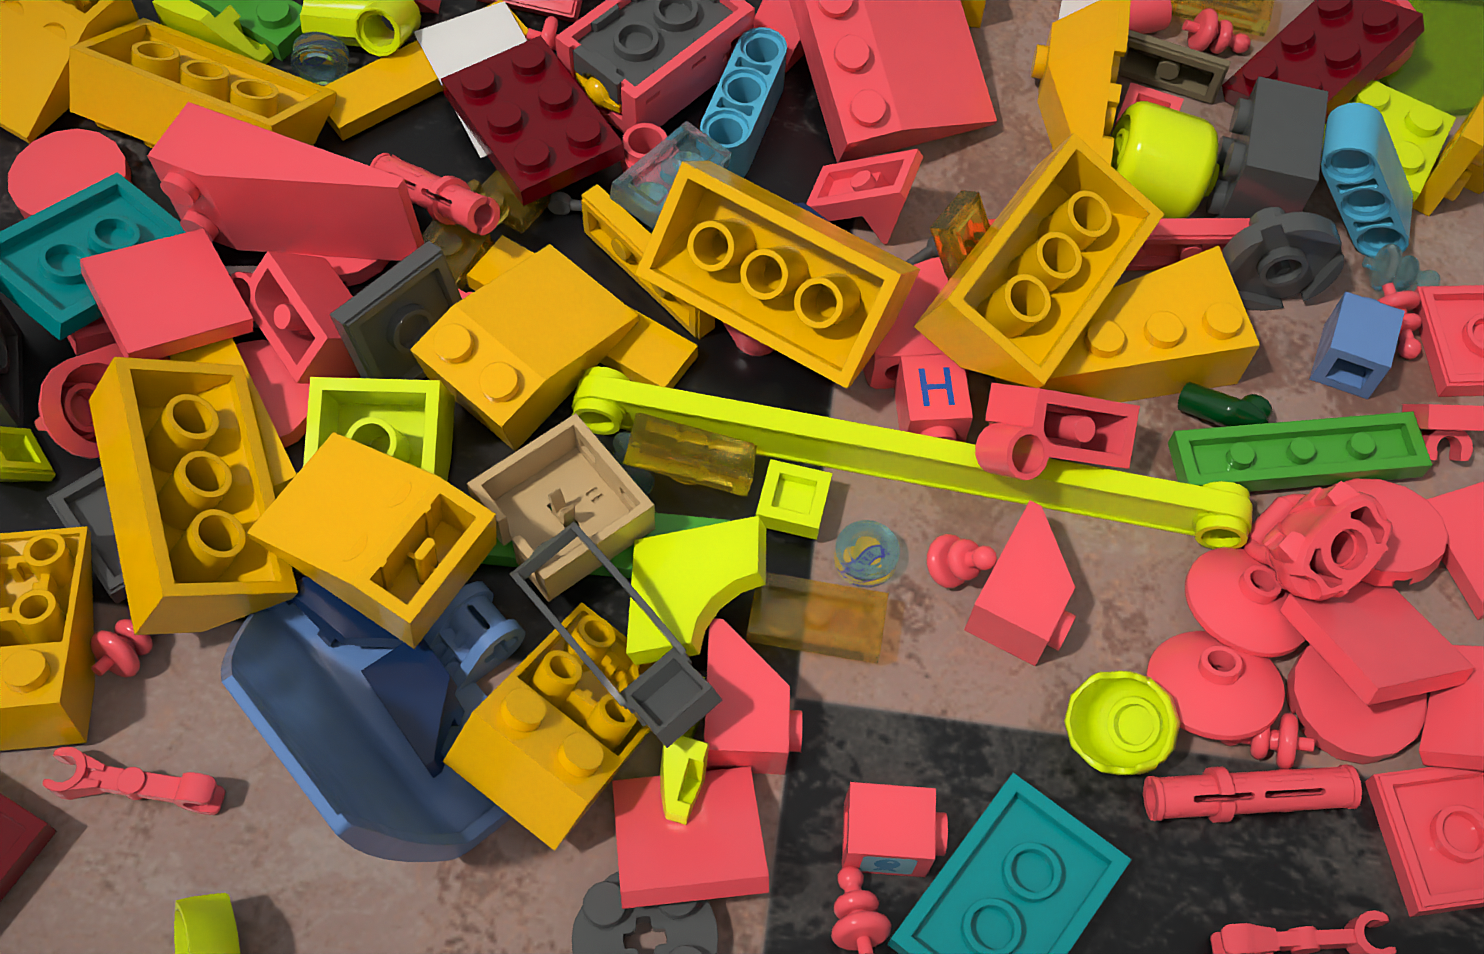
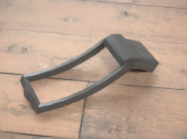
M574 521L558 535L538 546L524 563L510 573L515 582L561 634L618 704L634 714L642 726L647 725L666 748L672 745L722 701L715 689L690 665L692 661L688 658L686 650ZM576 537L583 542L673 647L620 693L524 581Z

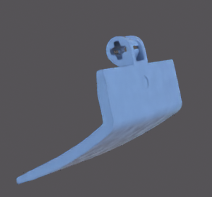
M475 581L462 587L423 637L457 685L455 696L465 711L460 726L450 727L441 751L444 758L471 713L487 698L476 682L509 658L525 638V631L515 619L506 620L492 603L493 593L482 581ZM282 602L250 614L243 622L223 658L221 681L330 828L344 842L367 855L385 860L402 862L449 861L469 852L512 818L446 764L442 773L432 778L361 672V670L395 648L342 645L338 640L329 647L317 635L320 629L294 602L291 605Z

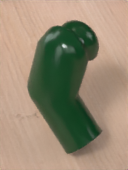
M1192 382L1186 383L1178 399V410L1205 419L1221 427L1268 423L1273 413L1270 402L1261 395L1250 394L1239 399Z

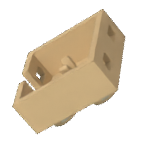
M576 413L467 483L470 497L496 514V537L503 546L512 541L516 562L519 566L532 555L538 546L558 535L573 521L577 523L609 560L633 545L635 539L643 538L655 529L654 504ZM576 537L532 573L529 579L549 602L602 566V564L583 542Z

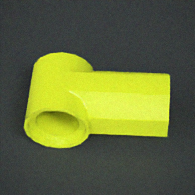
M303 0L300 22L302 33L308 36L310 42L316 37H325L331 40L333 44L359 46L368 53L381 57L389 56L414 35V31H417L420 27L421 14L414 0ZM381 15L391 22L394 31L386 27Z

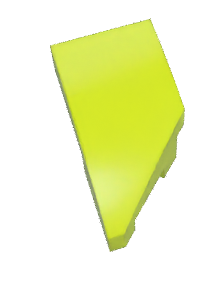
M190 0L152 1L160 23L164 26L267 64L274 58L272 51L265 43L260 44L244 35L239 21L241 16L231 5L214 17L209 11Z
M700 720L668 748L663 744L660 792L665 818L684 825L687 824L705 781L709 743L693 739Z

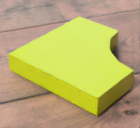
M759 516L634 540L631 585L681 643L688 656L700 654L705 631L721 608L741 593L766 585L767 529ZM630 597L626 654L635 665L657 662L673 647Z

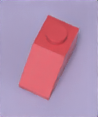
M1029 500L977 598L964 629L1033 666H1036L1046 645L1059 651L1076 618V615L1064 610L1075 589V585L1041 505Z
M713 619L709 625L707 682L715 689L722 701L705 715L704 742L709 743L706 771L751 766V771L754 774L785 775L789 752H801L802 710H790V686L724 619Z

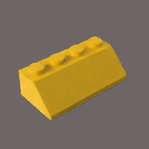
M146 18L133 21L69 47L70 112L95 121V124L100 128L120 131L143 140V143L150 148L155 146L188 102L314 146L336 103L337 91Z
M1073 133L1035 167L914 327L961 368L1025 386L1040 388L1045 385L1165 213Z
M682 161L635 275L835 383L849 388L894 325L920 269L711 161Z
M114 357L91 395L89 404L134 635L204 632L293 599L298 590L292 566L247 535V531L275 500V495L243 365Z

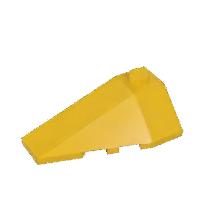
M1099 0L1053 22L1046 45H1036L1031 67V78L1040 79L1037 102L1053 151L1071 134L1075 133L1111 165L1114 137H1110L1115 120L1116 108L1120 102L1122 87L1121 84H1116L1120 57H1124L1127 49L1131 0Z

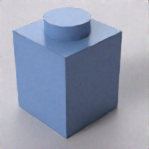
M1345 291L1324 324L1309 380L1368 399L1391 369L1405 311L1380 303L1375 299Z

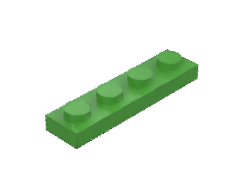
M1413 411L1178 430L1173 432L1168 441L1178 482L1198 486L1218 481L1233 482L1242 485L1249 492L1334 485L1340 481L1345 482L1355 478L1382 480L1423 477L1432 466Z

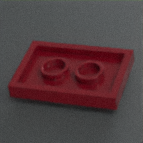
M1314 0L1221 85L1225 102L1235 106L1239 98L1248 99L1258 76L1329 91L1326 124L1331 111L1338 106L1347 104L1425 31L1423 13L1382 0Z
M541 35L441 78L444 95L523 206L625 159L624 143Z

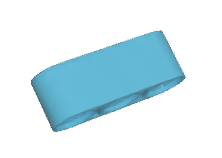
M758 27L744 32L738 39L701 120L700 161H711L743 178L749 171L784 88L787 43L779 32L771 28Z
M1347 103L1338 106L1330 112L1326 122L1321 159L1323 176L1355 248L1365 256L1377 259L1398 256L1409 245L1413 193L1382 114L1373 106L1363 103Z

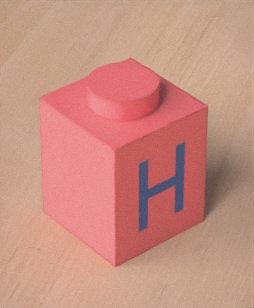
M946 354L901 356L894 385L899 430L965 442L973 419L965 369L958 366Z

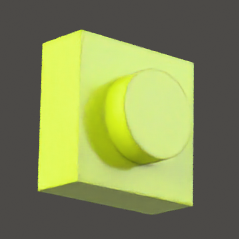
M770 459L756 516L761 518L763 524L768 529L817 540L832 473Z

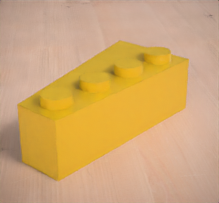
M1216 246L1113 287L1045 385L1040 388L1122 403L1181 393L1183 387L1188 382L1207 388L1238 384L1260 344L1220 247ZM995 377L998 384L1029 387Z

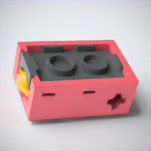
M605 0L555 37L557 57L605 120L624 134L627 129L640 123H652L661 127L720 81L738 39L744 32L754 28L755 8L745 0Z

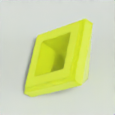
M0 426V482L52 481L56 474L31 429Z

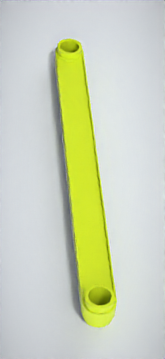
M596 366L585 370L583 378L578 382L572 403V415L576 413L592 433L609 435L618 432L619 429L1019 504L1027 505L1029 500L1046 509L1195 536V540L1199 544L1210 549L1222 547L1240 548L1247 543L1248 534L1252 528L1253 504L1250 501V493L1242 485L1233 482L1218 481L1198 486L1052 458L1048 459L1045 469L1039 476L1031 480H1020L984 471L978 464L975 456L976 444L630 381L623 373L608 367Z

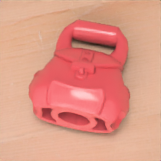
M1340 481L1338 484L1328 488H1314L1309 494H1290L1277 497L1252 523L1251 532L1248 534L1244 550L1255 561L1269 565L1275 571V577L1279 585L1284 590L1287 589L1292 595L1317 601L1331 597L1339 598L1358 585L1375 568L1383 554L1389 550L1386 544L1392 532V522L1387 519L1384 508L1375 497L1363 492H1357L1350 485Z

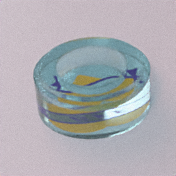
M323 32L304 33L297 37L293 43L291 67L300 78L318 85H327L347 75L350 57L349 50L340 39L331 34Z
M862 520L851 523L841 531L836 541L834 550L836 570L845 581L857 587L872 588L882 585L892 577L896 570L900 555L899 542L894 533L879 522Z

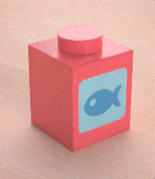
M850 782L844 801L842 868L853 866L859 868L862 873L926 878L935 861V856H945L947 849L948 817L947 813L936 812V788Z

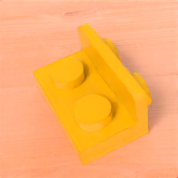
M1484 94L1439 153L1420 195L1413 203V209L1429 217L1443 198L1453 202L1464 187L1477 194H1481L1484 191Z

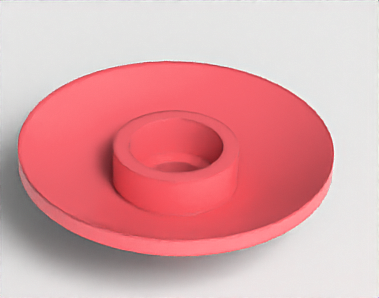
M1222 547L1210 550L1198 557L1189 569L1185 580V596L1188 606L1203 629L1223 645L1256 657L1273 658L1290 654L1305 641L1304 637L1280 612L1290 592L1287 589L1284 590L1279 585L1275 577V571L1269 565L1261 564L1254 560L1244 548Z
M1191 631L1169 638L1158 646L1148 663L1146 676L1151 677L1172 695L1180 720V728L1204 738L1233 741L1256 736L1267 730L1276 721L1284 703L1285 689L1283 680L1276 666L1269 658L1256 657L1229 648L1217 641L1206 631Z

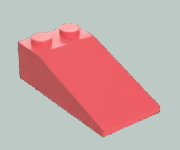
M190 102L184 106L147 155L161 181L160 187L162 191L170 198L181 219L180 225L183 230L190 232L204 228L211 242L214 241L243 251H276L402 261L424 244L404 178Z

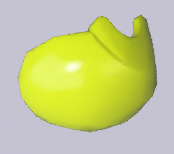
M1100 671L1091 675L1070 695L1064 719L1071 747L1091 767L1103 773L1115 775H1137L1155 770L1158 764L1164 763L1175 750L1180 728V720L1172 695L1151 677L1131 671Z

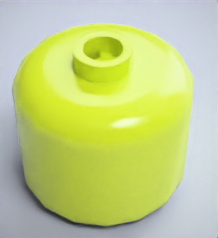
M1140 101L1130 105L1121 115L1111 134V137H1114L1111 166L1165 213L1162 218H1188L1198 208L1204 196L1207 197L1212 192L1219 175L1217 131L1209 121L1148 101Z

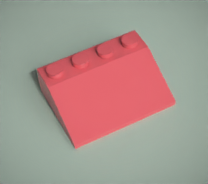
M789 0L837 163L863 159L996 124L997 118L961 0Z

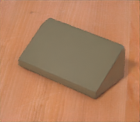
M1129 30L1127 49L1124 57H1120L1118 75L1214 104L1231 61Z

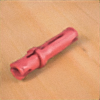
M389 153L377 155L370 164L371 167L404 178L411 202L427 209L433 219L445 225L459 224L475 234L486 235L492 232L499 222L500 208L496 200L471 191L468 184L457 177L437 176L421 167L401 160L393 154L390 156Z
M1348 764L1339 765L1338 767L1279 769L1229 773L1225 767L1220 766L1206 768L1203 775L1147 776L1144 780L1143 798L1146 813L1149 819L1153 821L1208 816L1211 822L1222 823L1231 822L1234 815L1294 812L1334 808L1357 809L1362 799V787L1358 772L1352 765Z

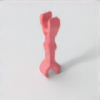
M69 746L56 749L53 757L64 764H76L77 767L74 775L64 782L44 779L42 783L53 794L66 800L107 792L125 795L132 800L145 798L171 802L185 810L205 815H216L220 811L226 793L225 789L218 786L216 780L209 775L187 772L183 773L182 777L143 772L137 767L124 769L106 766L78 749Z
M1376 910L1367 911L1355 917L1346 924L1344 929L1316 930V927L1304 926L1276 932V928L1249 923L1226 925L1221 929V932H1215L1210 936L1213 954H1274L1273 952L1291 951L1292 954H1309L1318 952L1321 949L1346 948L1350 954L1397 953L1396 947L1375 948L1365 937V927H1380L1389 923L1388 916Z

